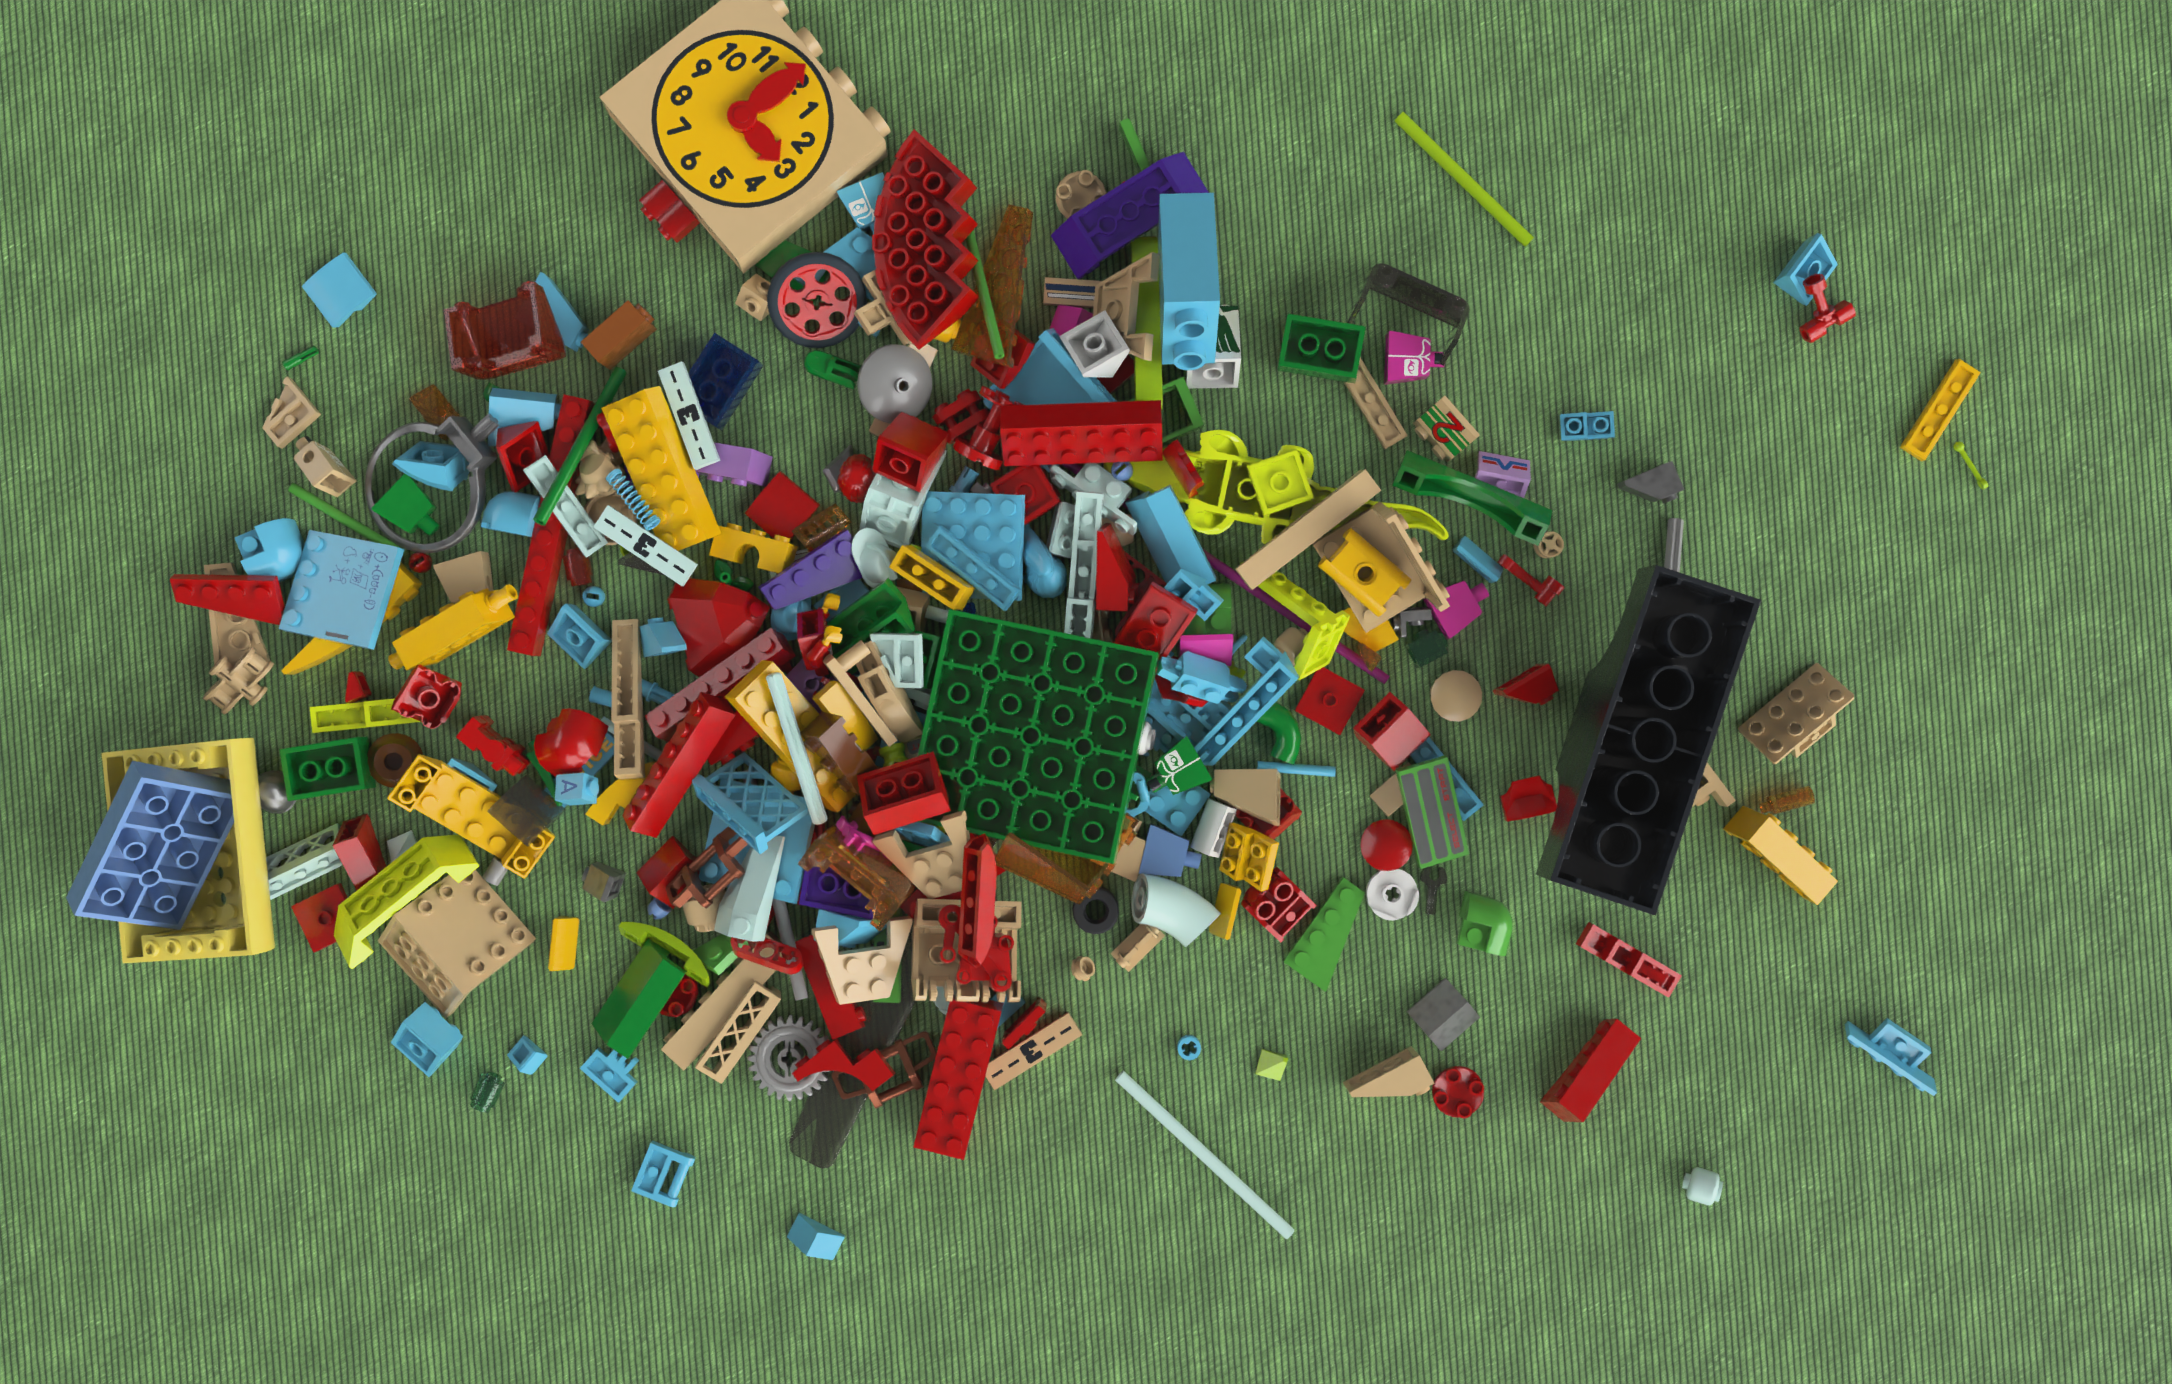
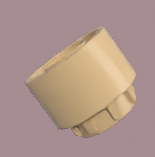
M708 884L702 887L703 889H705V891H707L714 884ZM725 889L712 900L713 904L707 909L702 907L694 896L682 906L687 923L694 926L696 931L709 932L714 930L719 904L726 893Z

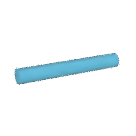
M1257 761V769H1277L1279 773L1335 777L1336 767L1293 765L1290 763Z

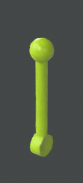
M1956 442L1953 446L1954 450L1961 454L1977 479L1978 486L1984 490L1988 487L1987 481L1981 477L1965 452L1964 444Z

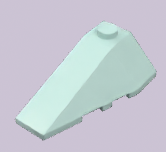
M777 835L768 841V849L761 854L750 847L741 864L745 873L739 879L735 878L731 882L719 904L714 931L729 937L752 942L765 940L785 841L784 836Z

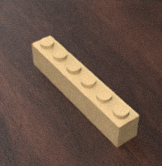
M771 931L765 935L766 938L782 943ZM764 948L760 952V956L770 957L773 955L774 949ZM738 957L733 963L736 968L730 974L726 971L716 981V984L719 986L713 993L708 990L698 1001L701 1006L696 1012L691 1009L682 1018L681 1022L684 1025L678 1031L675 1029L671 1030L663 1039L666 1044L661 1050L684 1071L716 1037L754 981L764 985L776 970Z

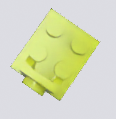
M1276 571L1259 584L1258 587L1312 626L1310 632L1303 639L1304 646L1302 651L1294 660V664H1296L1294 668L1299 675L1298 680H1301L1330 663L1350 615L1343 610L1336 614L1333 613L1325 604L1314 599L1303 588L1298 587L1287 579L1284 574Z

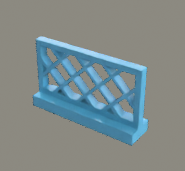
M745 752L708 777L704 778L700 774L692 780L697 798L759 854L768 849V841L809 813L808 808ZM743 763L749 766L748 772H735V768ZM719 779H728L727 786H715L713 783ZM733 779H747L746 785L732 786ZM764 779V786H750L751 780ZM731 793H744L743 800H731L730 795ZM749 793H762L761 800H748ZM767 793H780V800H766ZM746 807H760L759 814H746ZM765 807H779L778 814H764ZM783 807H795L798 809L792 814H782ZM762 822H776V825L767 832L762 828Z

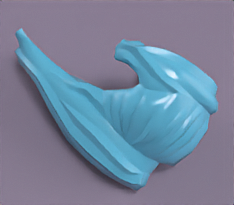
M1029 522L1024 526L1023 559L1026 564V575L1023 577L1024 583L1042 598H1055L1066 587V568L1060 559L1049 552L1048 547L1032 530Z

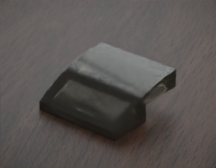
M525 775L487 812L528 847L566 809L562 805L557 806L554 799L546 791Z

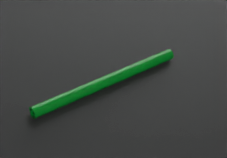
M620 367L614 368L533 518L536 523L543 526L546 525L599 426L597 415L602 413L603 407L612 402L627 374L624 369Z

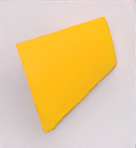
M1348 607L1343 610L1350 615L1344 632L1373 653L1399 640L1388 620L1366 633L1352 609Z

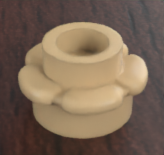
M1078 956L1072 961L1071 971L1076 979L1088 981L1095 973V965L1089 957Z

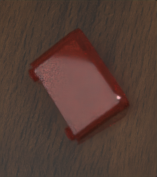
M527 281L523 282L516 289L517 297L481 308L471 306L469 302H457L454 304V307L444 309L451 370L474 379L489 380L565 358V343L544 288L538 285L537 282Z

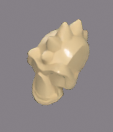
M607 438L600 446L594 440H591L585 450L579 466L580 475L575 480V483L579 484L575 491L576 495L585 494L586 498L589 499L597 495L608 496L617 491L613 489V485L607 482L606 476L614 469H620L623 472L622 476H624L625 470L619 467L624 460L620 452L614 453L610 450ZM624 480L619 484H616L615 488H619L620 485L624 482Z

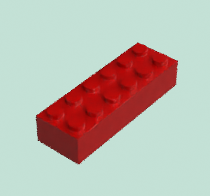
M1161 400L1001 406L1000 433L1004 466L1163 461Z
M953 991V1001L949 1002L914 1148L961 1160L965 1159L1004 1003L993 1000L982 1002L981 997H979L978 1002L955 1001Z

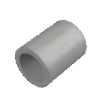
M494 856L482 878L493 885L499 886L508 869L502 866L500 858Z

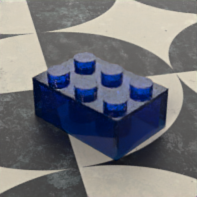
M715 332L688 374L705 420L722 431L764 365Z

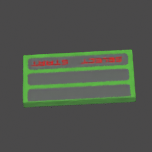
M1443 755L1397 769V779L1417 866L1423 869L1469 855L1448 757Z

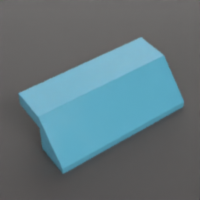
M1171 485L1151 494L1147 491L1125 502L1133 519L1137 522V527L1166 583L1180 569L1207 579L1205 581L1206 584L1216 581L1217 577Z

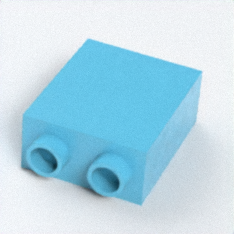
M1214 193L1160 194L1158 254H1160L1159 296L1162 365L1174 364L1182 370H1196L1207 363H1215L1220 293Z

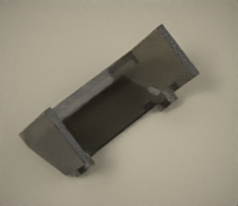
M1380 263L1373 266L1364 281L1347 323L1353 324L1369 289L1453 326L1439 364L1444 366L1459 341L1470 312L1469 304L1459 296L1390 265Z

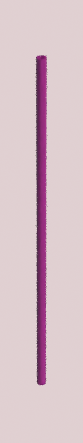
M1061 464L1076 475L1083 468L1080 464ZM1127 497V499L1123 502V504L1121 505V506H1123L1124 508H1126L1127 510H1129V509H1128V507H1127V505H1126L1125 502L1128 501V500H1130V498H1128V497ZM1203 549L1212 568L1300 628L1305 629L1308 633L1310 632L1312 626L1258 586L1250 590L1237 571ZM1341 642L1338 643L1335 650L1337 653L1381 683L1385 684L1390 677L1388 674Z

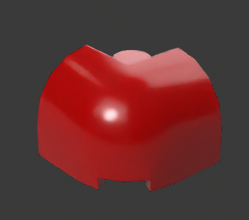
M571 708L561 709L559 717L552 718L547 725V732L535 736L534 749L539 764L555 777L559 774L582 772V766L592 755L597 757L609 726L590 713Z

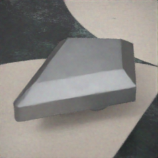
M849 445L823 469V473L834 493L840 491L837 484L838 475L840 474L839 470L843 462L853 455L852 445Z

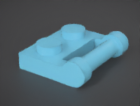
M652 1141L631 1191L664 1205L676 1207L679 1200L677 1196L689 1166H693L695 1157L689 1153L680 1152ZM672 1161H676L679 1163L668 1193H664L660 1190Z

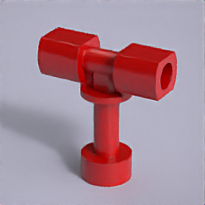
M1823 274L1811 275L1803 281L1806 294L1813 295L1817 307L1813 312L1814 318L1799 327L1800 334L1805 341L1813 343L1827 334L1826 328L1834 323L1842 325L1856 316L1852 303L1843 300L1835 306L1827 304L1823 292L1827 287V283Z

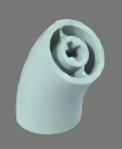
M1142 873L1138 876L1133 887L1131 907L1134 921L1165 931L1185 947L1195 940L1221 914L1198 893L1170 879Z

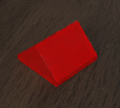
M537 421L498 428L496 448L511 490L516 493L531 482L523 469L545 455L549 459L550 455Z
M673 835L636 873L649 894L674 909L675 906L669 901L666 887L687 863L691 864L696 857ZM685 883L680 887L677 895L686 887Z

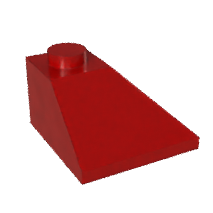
M1549 663L1536 664L1493 690L1495 695L1530 704L1539 703L1540 706L1554 699L1552 694L1559 691Z

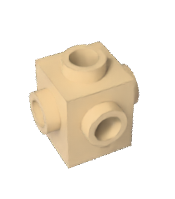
M758 274L753 275L742 285L735 304L751 316L762 321L769 315L767 294L770 282Z

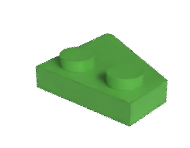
M720 934L693 950L703 965L717 975H720L738 957L732 951L730 942L732 937ZM748 942L738 943L739 948H742L743 945H748Z

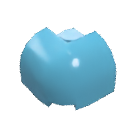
M505 491L489 500L484 510L481 527L532 537L535 525L533 518L538 510L541 496Z
M289 518L272 520L254 526L255 529L235 537L243 560L240 562L248 575L277 576L278 581L282 582L296 574L305 543L295 520Z

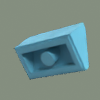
M1462 537L1452 549L1456 555L1489 583L1497 582L1500 578L1503 568L1468 537Z

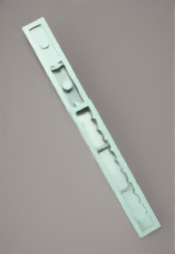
M1077 491L1064 633L1093 639L1096 607L1097 531L1101 528L1104 493Z

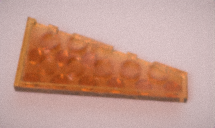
M1008 204L983 267L1005 356L1001 359L994 358L980 297L965 313L951 348L953 351L1013 368L1014 359L1011 358L1012 347L1016 346L1017 336L1014 335L1015 324L1020 319L1024 280L1021 279L1022 270L1027 265V258L1024 256L1025 247L1030 242L1033 212L1028 208ZM976 285L974 292L979 296Z

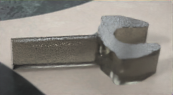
M1441 866L1438 868V877L1435 880L1430 879V867L1423 868L1420 873V881L1427 885L1425 914L1436 915L1438 887L1441 884L1447 883V874Z

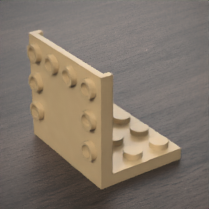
M1378 502L1312 544L1321 559L1324 555L1329 559L1345 541V538L1342 536L1343 533L1352 528L1411 578V582L1406 589L1400 586L1384 604L1387 610L1379 617L1335 581L1366 633L1423 598L1429 600L1440 612L1450 607L1446 600L1450 597L1442 583H1439L1437 578L1433 577L1436 574L1433 566L1428 560L1425 562L1422 560L1419 554L1423 551L1415 537L1409 538L1405 531L1409 528L1407 522L1392 507L1387 508L1384 504ZM1368 566L1360 568L1358 577L1367 578L1371 573V568Z
M475 869L459 883L448 875L394 914L378 942L440 1013L447 1018L455 1012L469 992L531 945L536 938Z

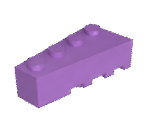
M714 442L721 461L695 470L698 478L699 475L707 476V480L722 483L723 479L731 480V484L746 487L747 484L766 487L773 457L754 449Z

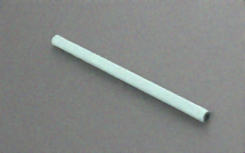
M1124 1070L1116 1077L1115 1081L1285 1239H1288L1293 1234L1295 1229Z

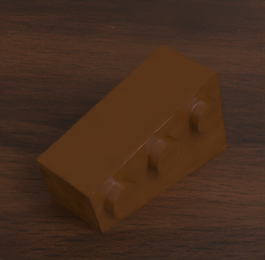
M822 712L800 732L805 739L803 743L811 753H817L822 759L820 761L821 766L828 773L833 772L838 778L836 781L837 785L844 792L847 793L849 791L859 794L857 775L878 768L867 751L861 750L855 742L858 739L853 732L848 734L842 725L846 722L845 719L840 715Z

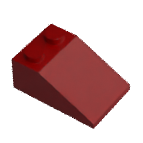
M1105 523L1097 531L1096 610L1128 611L1135 604L1136 599L1140 597V583H1136V575L1112 524Z

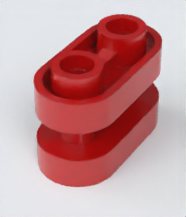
M966 389L956 396L958 400L951 404L945 402L934 409L936 414L932 418L936 425L939 427L946 424L949 429L946 431L949 433L948 444L954 443L957 437H965L975 431L978 424H984L989 410L988 408L978 409L977 404L982 401V398L977 390L971 392L970 389ZM968 411L971 416L957 424L955 418Z

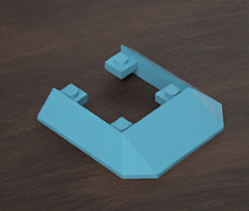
M1180 569L1164 587V589L1198 609L1196 614L1204 621L1224 601L1205 583L1207 579ZM1264 636L1252 647L1244 658L1260 671L1262 675L1232 706L1223 700L1218 704L1208 701L1203 707H1197L1175 700L1162 699L1154 679L1146 721L1150 723L1152 729H1155L1156 736L1160 739L1159 748L1165 753L1187 735L1203 764L1213 766L1299 678L1286 651L1282 654ZM1171 651L1167 658H1171L1174 653Z

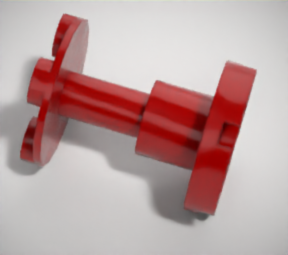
M982 385L979 394L994 404L984 424L977 425L971 439L957 437L953 449L974 462L980 461L985 467L999 470L1003 458L993 451L1001 437L997 432L1000 427L1001 406L1024 404L1017 401L1013 403L1009 400V395L999 390L993 391Z

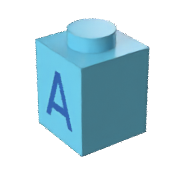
M586 773L559 774L556 776L555 801L569 806L597 804V794L599 792L597 777Z

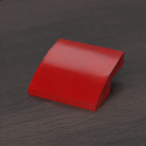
M997 319L996 322L1005 356L1001 359L994 358L989 338L987 343L979 342L970 365L1000 389H1005L1028 360L1035 343L1006 321Z
M780 471L744 514L772 538L775 535L790 538L791 542L800 528L809 521L820 504Z

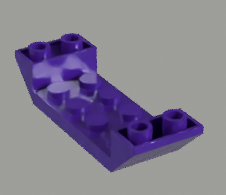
M1183 151L1158 160L1074 213L1051 234V237L1076 278L1081 279L1100 267L1099 262L1159 225L1160 194L1209 192Z

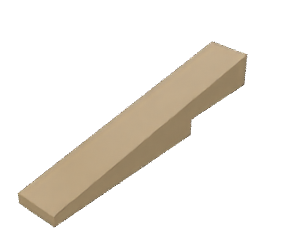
M1366 469L1359 470L1320 503H1316L1235 568V570L1250 590H1253L1374 497L1381 489Z
M639 619L612 620L611 721L614 723V775L619 780L645 778Z

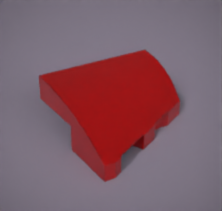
M1177 439L1164 449L1163 456L1190 499L1198 494L1196 489L1203 486L1204 482Z

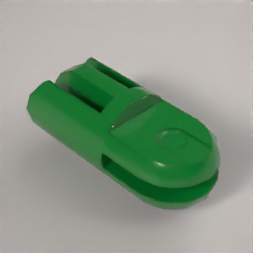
M821 350L809 352L804 359V366L811 375L852 390L855 389L856 384L854 382L858 381V373L862 365Z

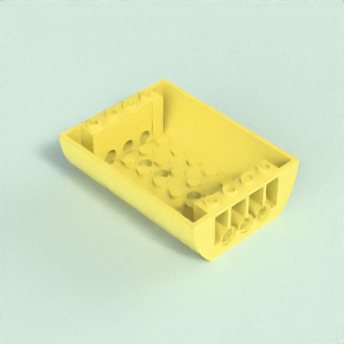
M254 738L227 739L102 753L107 812L131 762L137 761L229 779L234 823L181 930L119 922L122 962L138 963L247 956L274 949L275 941ZM219 867L223 869L222 878L218 874ZM222 893H224L226 897L225 905L221 901Z

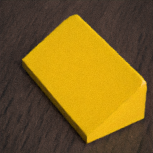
M1226 883L1220 884L1215 908L1221 914L1209 927L1211 934L1226 940L1230 939L1242 890L1238 886Z
M559 916L553 920L548 964L549 971L571 970L575 967L579 918Z

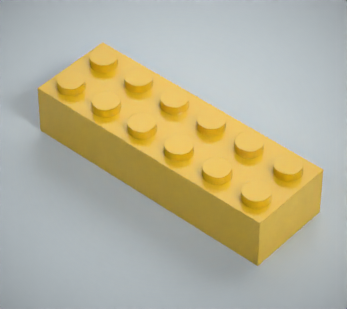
M657 386L641 390L603 407L602 411L634 487L637 490V494L641 495L640 501L645 500L642 506L649 505L645 513L653 510L648 519L653 515H657L660 518V523L653 528L655 536L677 551L722 534L661 387Z
M762 660L725 698L797 776L766 676L775 672L782 674L800 732L820 714L774 662ZM805 747L823 805L826 809L838 813L856 794L849 791L847 793L844 792L837 785L836 781L838 778L833 772L828 773L821 766L820 761L822 759L817 753L813 754Z

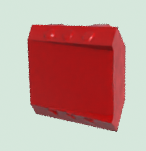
M418 664L412 670L396 696L391 710L400 713V715L406 718L411 717L421 721L427 728L435 729L446 722L459 701L462 683Z
M1280 788V826H1274L1238 809L1235 815L1246 827L1275 839L1294 821L1299 819L1302 811Z

